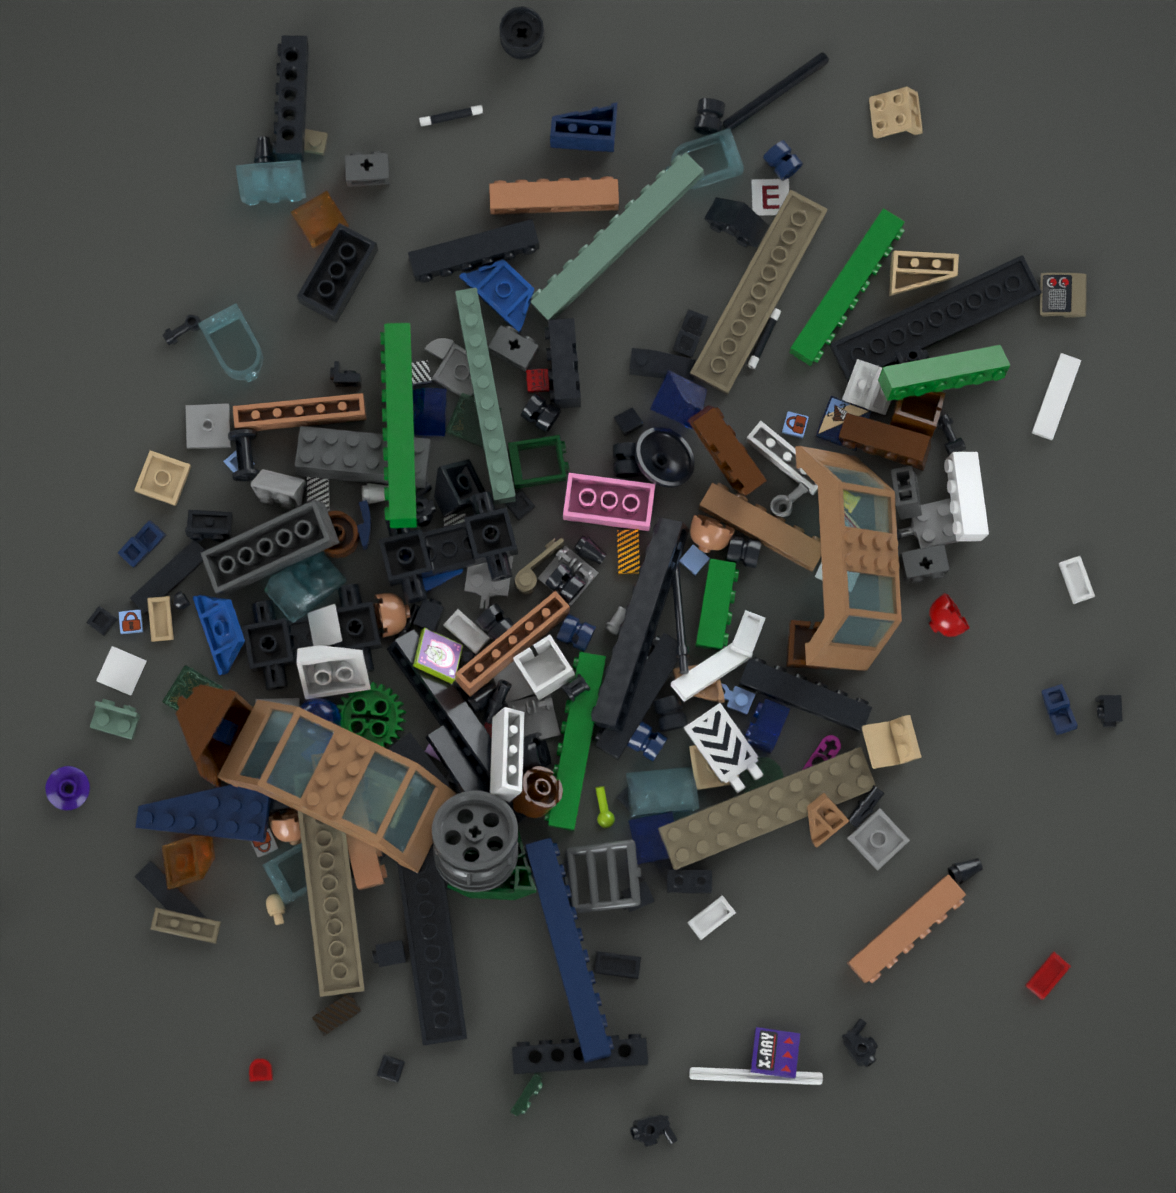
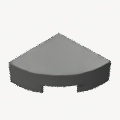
M447 338L433 340L425 347V351L444 360L454 341Z

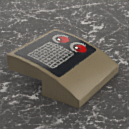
M1041 273L1040 315L1042 317H1086V274Z

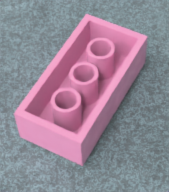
M569 473L563 520L649 531L655 484Z

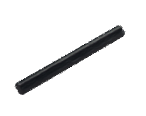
M821 52L723 121L724 128L728 132L732 131L829 62L827 55Z

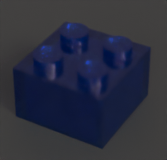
M765 699L763 703L759 702L753 717L757 718L755 724L750 723L745 734L750 746L771 754L790 708Z
M672 812L628 821L631 839L635 841L637 865L670 859L658 828L674 822Z

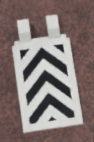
M721 703L684 727V730L721 783L729 781L736 793L745 789V786L737 776L747 769L755 781L763 776V773L755 764L758 761L757 754Z

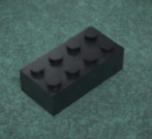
M339 223L297 295L299 303L337 323L378 251L377 243Z

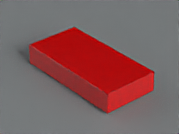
M1052 952L1025 986L1041 1000H1044L1071 966L1058 954Z

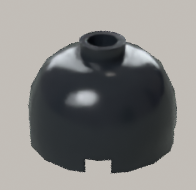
M539 732L524 736L523 774L536 766L548 768L547 765H551V756L546 740H540L539 736L543 735Z

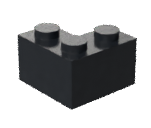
M719 197L715 198L704 218L710 224L709 227L717 233L723 231L734 236L737 239L736 242L743 247H757L769 227L745 202Z

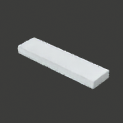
M1063 353L1059 355L1032 434L1051 441L1053 440L1081 360Z
M731 643L691 669L688 674H683L674 680L671 686L685 702L748 661L749 658L751 659L753 654L751 657L733 651L730 649Z

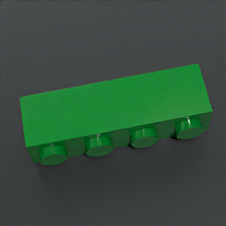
M710 559L695 647L720 651L723 646H727L729 633H725L726 624H731L732 612L728 611L729 604H734L736 591L732 590L733 582L738 581L739 569H735L736 563Z

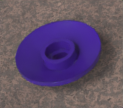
M72 766L60 767L52 772L47 779L45 787L46 796L56 808L74 810L83 805L90 793V783L85 773L80 769ZM68 785H72L73 791L71 793L66 792V787Z

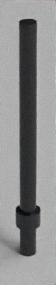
M678 563L672 581L678 645L676 647V657L679 658L680 674H688V657L690 655L689 647L686 646L680 567Z

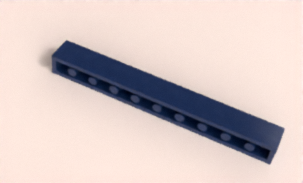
M551 838L526 844L527 855L584 1061L587 1063L611 1056L610 1050L614 1049L611 1036L606 1037L604 1028L608 1027L605 1014L600 1015L598 1006H602L599 992L594 993L592 987L593 984H596L593 971L588 972L586 963L590 962L587 949L582 950L580 942L584 941L581 928L576 929L574 920H577L578 917L575 906L570 907L568 899L572 898L569 885L564 886L562 879L566 877L563 864L559 865L556 856H560L557 843H552Z

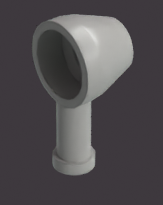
M800 483L788 496H776L771 502L772 512L778 517H789L793 510L792 503L803 493H806L808 491L807 488ZM787 507L786 511L781 512L782 508Z

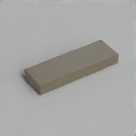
M155 908L150 930L216 944L221 922Z

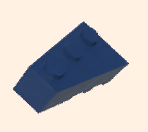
M618 102L603 108L593 107L589 111L580 113L575 111L552 116L550 148L614 152Z

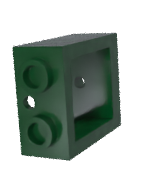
M560 435L508 443L515 489L567 481L566 475L570 473L568 461L564 462L563 454L567 452L565 440L560 441ZM555 445L560 474L523 480L518 451Z

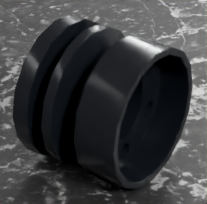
M524 6L514 7L505 13L499 26L500 41L504 51L512 58L520 60L535 56L542 48L544 42V25L540 15L532 8ZM519 33H520L521 35L526 34V38H525V39H524L523 37L518 38V34H519Z

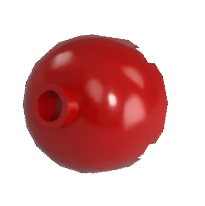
M944 593L930 606L929 615L931 621L928 623L935 633L939 631L946 637H956L970 629L965 617H962L959 612L960 609L948 594Z

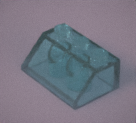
M301 160L236 165L239 192L243 203L256 205L260 201L278 203L284 199L300 201L301 198H306L305 173Z
M692 767L626 773L631 817L688 812L699 809L697 786Z

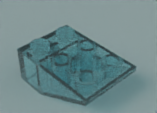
M321 551L271 576L265 592L287 618L294 622L309 613L347 580Z

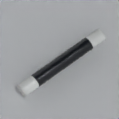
M482 105L419 118L420 125L422 127L482 114L483 109Z
M774 308L747 364L752 369L756 368L780 316L781 311Z

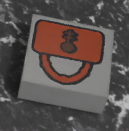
M270 828L267 829L265 842L251 841L258 858L279 849Z

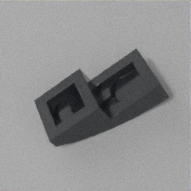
M688 309L672 350L693 357L709 316Z

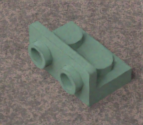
M102 699V702L95 701L94 705L96 708L90 728L133 740L141 716L135 712L136 708L127 705L119 708L114 706L115 702Z

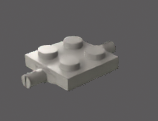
M951 498L921 505L922 515L911 517V526L899 529L902 537L913 535L918 542L919 549L959 542L956 541V534L953 533L954 518L950 512Z
M490 535V536H489V537H490L489 540H492V539H493V535ZM510 556L508 559L512 569L513 556ZM487 562L474 565L467 569L464 591L480 595L481 602L479 608L483 609L484 601H486L485 610H487L490 597H508L510 578L492 582Z

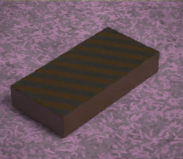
M347 993L313 1016L312 1019L323 1036H326L362 1010L352 995Z

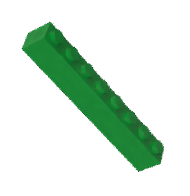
M882 209L791 346L790 354L809 366L814 361L817 363L820 361L824 354V351H822L825 344H831L836 336L833 332L837 326L841 328L848 317L845 314L848 309L853 310L859 301L856 297L860 291L864 293L871 283L868 279L872 274L876 276L882 266L880 261L883 257L888 258L894 247L891 244L895 239L899 241L905 232L903 229L905 221L886 209Z
M580 652L579 657L574 658L573 670H576V678L580 674L591 690L584 691L575 698L574 702L571 700L566 701L565 713L569 714L567 722L563 721L561 734H564V741L558 744L557 756H561L559 765L555 764L553 776L557 780L559 779L562 784L563 795L557 805L545 815V821H549L548 827L570 831L575 830L594 722L591 721V712L599 698L598 691L601 687L606 656Z

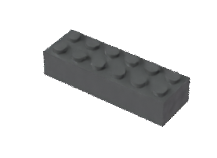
M300 426L295 460L296 475L389 485L388 480L384 481V467H388V461H384L383 448L388 447L387 441H383V434ZM414 437L415 487L426 488L431 442L430 439Z
M313 500L202 552L201 556L215 593L228 595L339 543L325 503Z

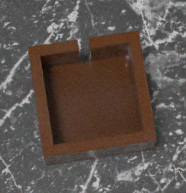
M930 392L921 396H909L897 400L890 425L932 438L946 393Z
M790 621L786 667L831 669L828 667L806 665L805 643L811 641L822 622H815L813 629H809L811 621Z

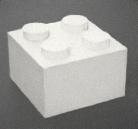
M551 635L534 644L538 656L535 657L529 647L513 657L517 667L538 700H541L576 678L572 667Z

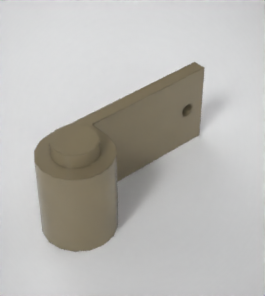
M562 537L558 541L554 538L546 544V550L516 574L515 584L521 594H531L536 590L537 578L533 570L564 546Z

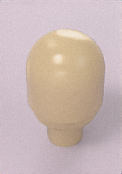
M271 894L266 899L268 914L274 917L275 925L284 924L282 916L285 913L284 900L279 894Z

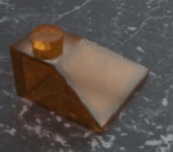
M328 191L323 192L290 212L312 248L328 240L339 223L349 227Z
M194 835L162 846L167 888L174 889L204 879L215 859L212 836Z

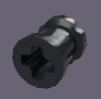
M580 674L568 685L561 686L572 702L584 691L591 690Z

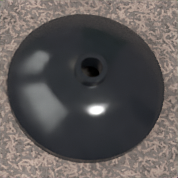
M663 427L650 428L641 434L635 444V459L638 467L653 483L662 487L674 488L683 485L692 476L695 468L694 455L689 444L678 433Z

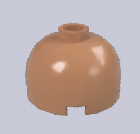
M694 515L690 525V536L693 542L699 545V550L710 553L711 550L718 551L725 548L729 544L735 529L726 524L725 528L722 527L721 521L704 515H698V517Z
M393 593L375 594L374 599H379V603H375L378 628L383 627L384 633H380L382 638L400 633L406 626V619L410 618L409 605H404L403 600Z
M286 810L287 812L280 815V811H277L268 817L271 830L277 839L283 842H290V845L302 843L298 810Z

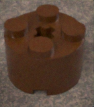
M331 511L328 514L335 531H339L342 535H339L338 544L322 552L332 558H344L355 552L359 544L358 528L355 521L346 513Z
M536 766L523 774L522 792L512 800L514 810L532 818L543 817L562 798L563 788L560 780H557L553 776L554 773L546 767Z

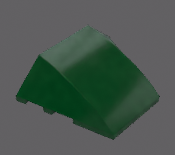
M519 830L517 864L505 882L491 890L482 892L463 891L449 883L447 888L469 898L517 900L536 893L537 890L532 879ZM489 841L487 844L491 851L502 849V845L497 841ZM470 850L464 855V859L467 862H475L479 858V854L474 850Z

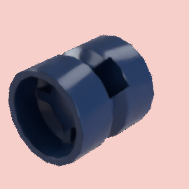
M785 140L775 144L763 156V159L770 167H775L774 172L781 181L791 177L803 165L796 154H791L792 149Z
M568 614L556 639L565 644L573 643V648L585 652L596 627L587 622L581 624L579 618Z
M641 722L627 746L636 752L643 751V756L654 762L668 737L658 731L652 732V727Z

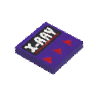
M756 1027L751 1073L795 1079L800 1033Z

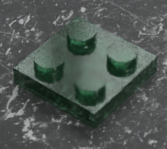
M537 1073L534 1074L510 1112L518 1117L520 1113L523 1115L532 1104L528 1101L532 1094L537 1096L544 1085L541 1082L543 1077Z

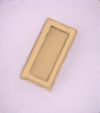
M170 596L147 598L151 641L174 640Z

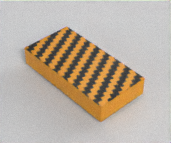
M639 529L617 530L618 574H639Z

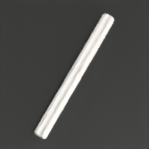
M691 1067L689 1071L690 1079L814 1085H821L823 1083V1074L820 1072L796 1071V1077L793 1079L751 1073L749 1069Z

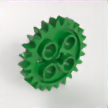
M372 682L370 690L348 693V699L341 697L344 705H337L341 709V713L335 714V716L340 718V721H337L335 725L386 748L387 743L391 746L394 744L392 741L393 737L400 739L397 731H404L400 727V723L406 722V720L401 718V715H404L406 711L399 709L404 703L401 701L396 702L399 695L393 694L391 696L393 692L391 688L385 691V685L380 684L377 689V684ZM364 701L365 708L358 712V703ZM386 703L387 708L385 712L379 713V705ZM360 715L365 717H371V715H373L377 718L388 717L389 721L371 719L369 722L363 718L352 719V716ZM358 723H362V731L355 733V726ZM383 724L384 732L377 735L376 728Z

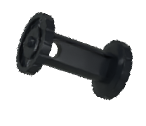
M238 429L228 433V439L235 441L238 471L232 474V478L235 481H252L260 473V470L254 469L251 440L257 437L256 430Z

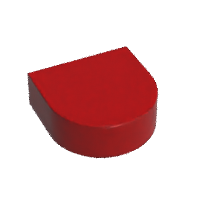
M259 1058L250 1064V1082L273 1080L272 1065L268 1060Z

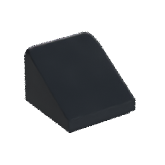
M633 407L614 417L624 436L643 426L641 418Z

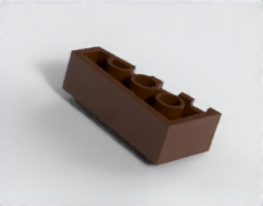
M708 405L688 419V422L732 489L746 496L767 480L747 454L746 448L735 437L736 433L730 425L727 426L723 420L725 417L718 407L714 408Z
M846 413L839 435V441L843 443L844 447L850 449L858 448L865 453L878 455L907 466H913V468L924 471L931 449L930 436Z

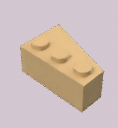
M893 251L891 253L889 296L957 277L959 254Z

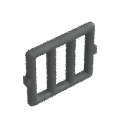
M634 840L607 842L566 849L568 876L565 877V884L569 885L572 895L570 906H575L577 914L640 905L638 877H641V868L637 867ZM627 849L631 898L620 899L615 850ZM607 852L611 901L599 902L595 853ZM586 854L591 903L579 904L575 856Z

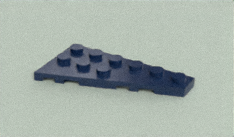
M269 776L267 783L272 785L274 776ZM233 785L223 786L138 806L136 828L265 842L271 798L258 791L242 787L237 788Z

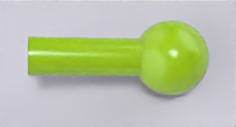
M599 786L595 788L600 809L597 821L601 827L609 828L614 824L615 817L608 809L604 786Z

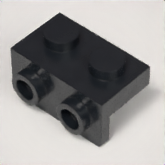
M188 510L185 533L187 537L195 541H201L203 538H212L213 541L224 542L225 539H231L233 514L232 512Z

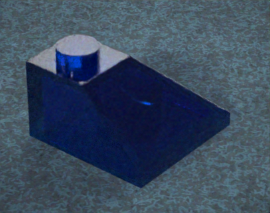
M668 370L650 410L686 428L693 429L688 419L703 409L707 389Z
M421 388L413 390L414 435L445 437L447 389Z

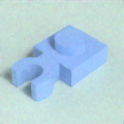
M721 683L722 689L725 691L724 698L729 701L727 707L747 715L755 694L737 686L734 687L733 691H730L727 685Z

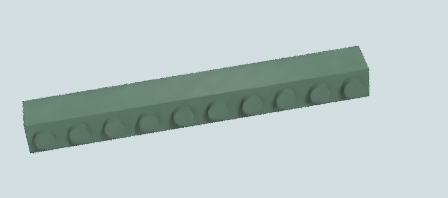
M686 152L682 156L680 154L676 156L671 162L672 166L667 171L665 169L656 176V181L651 186L649 184L641 190V196L636 201L632 199L625 206L626 210L620 216L617 214L610 220L609 227L598 231L594 236L595 240L590 245L585 244L578 251L579 255L574 260L570 259L564 264V270L559 275L554 274L547 281L548 285L543 290L539 289L533 294L532 306L547 321L555 320L704 176V170Z
M477 287L455 291L494 505L515 502V490Z

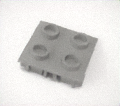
M565 545L563 549L557 552L556 557L537 579L545 584L555 569L564 562L572 569V575L578 574L587 582L581 592L569 603L571 606L599 573Z
M551 694L541 700L533 696L508 703L509 708L524 712V736L539 732L543 735L539 736L540 740L560 735Z

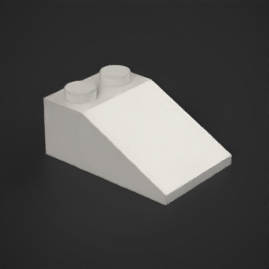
M321 645L297 649V666L305 699L371 689L363 650Z

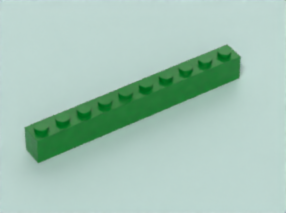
M410 323L384 324V332H380L381 345H385V351H381V364H385V370H381L382 383H386V389H382V402H386V408L382 409L383 422H387V428H383V441H387L388 446L383 448L384 461H388V467H384V481L388 480L389 487H384L385 500H389V507H385V520H390V528L417 527L411 328Z

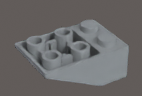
M262 469L251 482V487L257 497L260 498V502L273 505V502L280 503L281 507L294 510V507L298 508L301 506L307 483L305 479Z

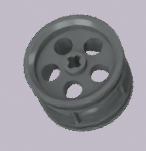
M467 791L449 798L438 809L432 823V840L435 865L443 879L452 886L468 892L491 890L505 882L514 871L518 860V825L511 807L494 794L484 791ZM483 822L492 824V825H494L495 827H492V828L487 827V826L484 825ZM458 835L461 837V841L456 845L446 843V840L451 836ZM489 841H497L502 845V849L491 851L487 844ZM474 850L479 854V858L475 862H467L464 859V855L468 851Z

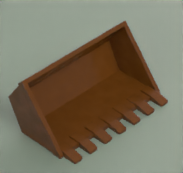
M200 684L198 687L192 688L193 693L188 699L182 695L178 698L177 704L179 709L176 711V716L200 776L208 782L210 781L211 784L213 783L214 786L222 787V780L218 779V775L253 707L235 691L230 689L227 691ZM223 718L238 725L231 746L212 738Z

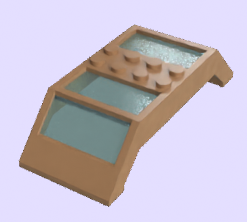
M796 446V468H802L818 485L824 619L811 641L805 643L806 665L867 671L902 622L895 491L856 456Z
M263 700L256 701L218 775V779L237 788L242 787L258 791L372 845L397 861L398 864L416 873L419 872L433 844L432 823L436 812L445 801L456 795L454 791L414 761L302 708Z

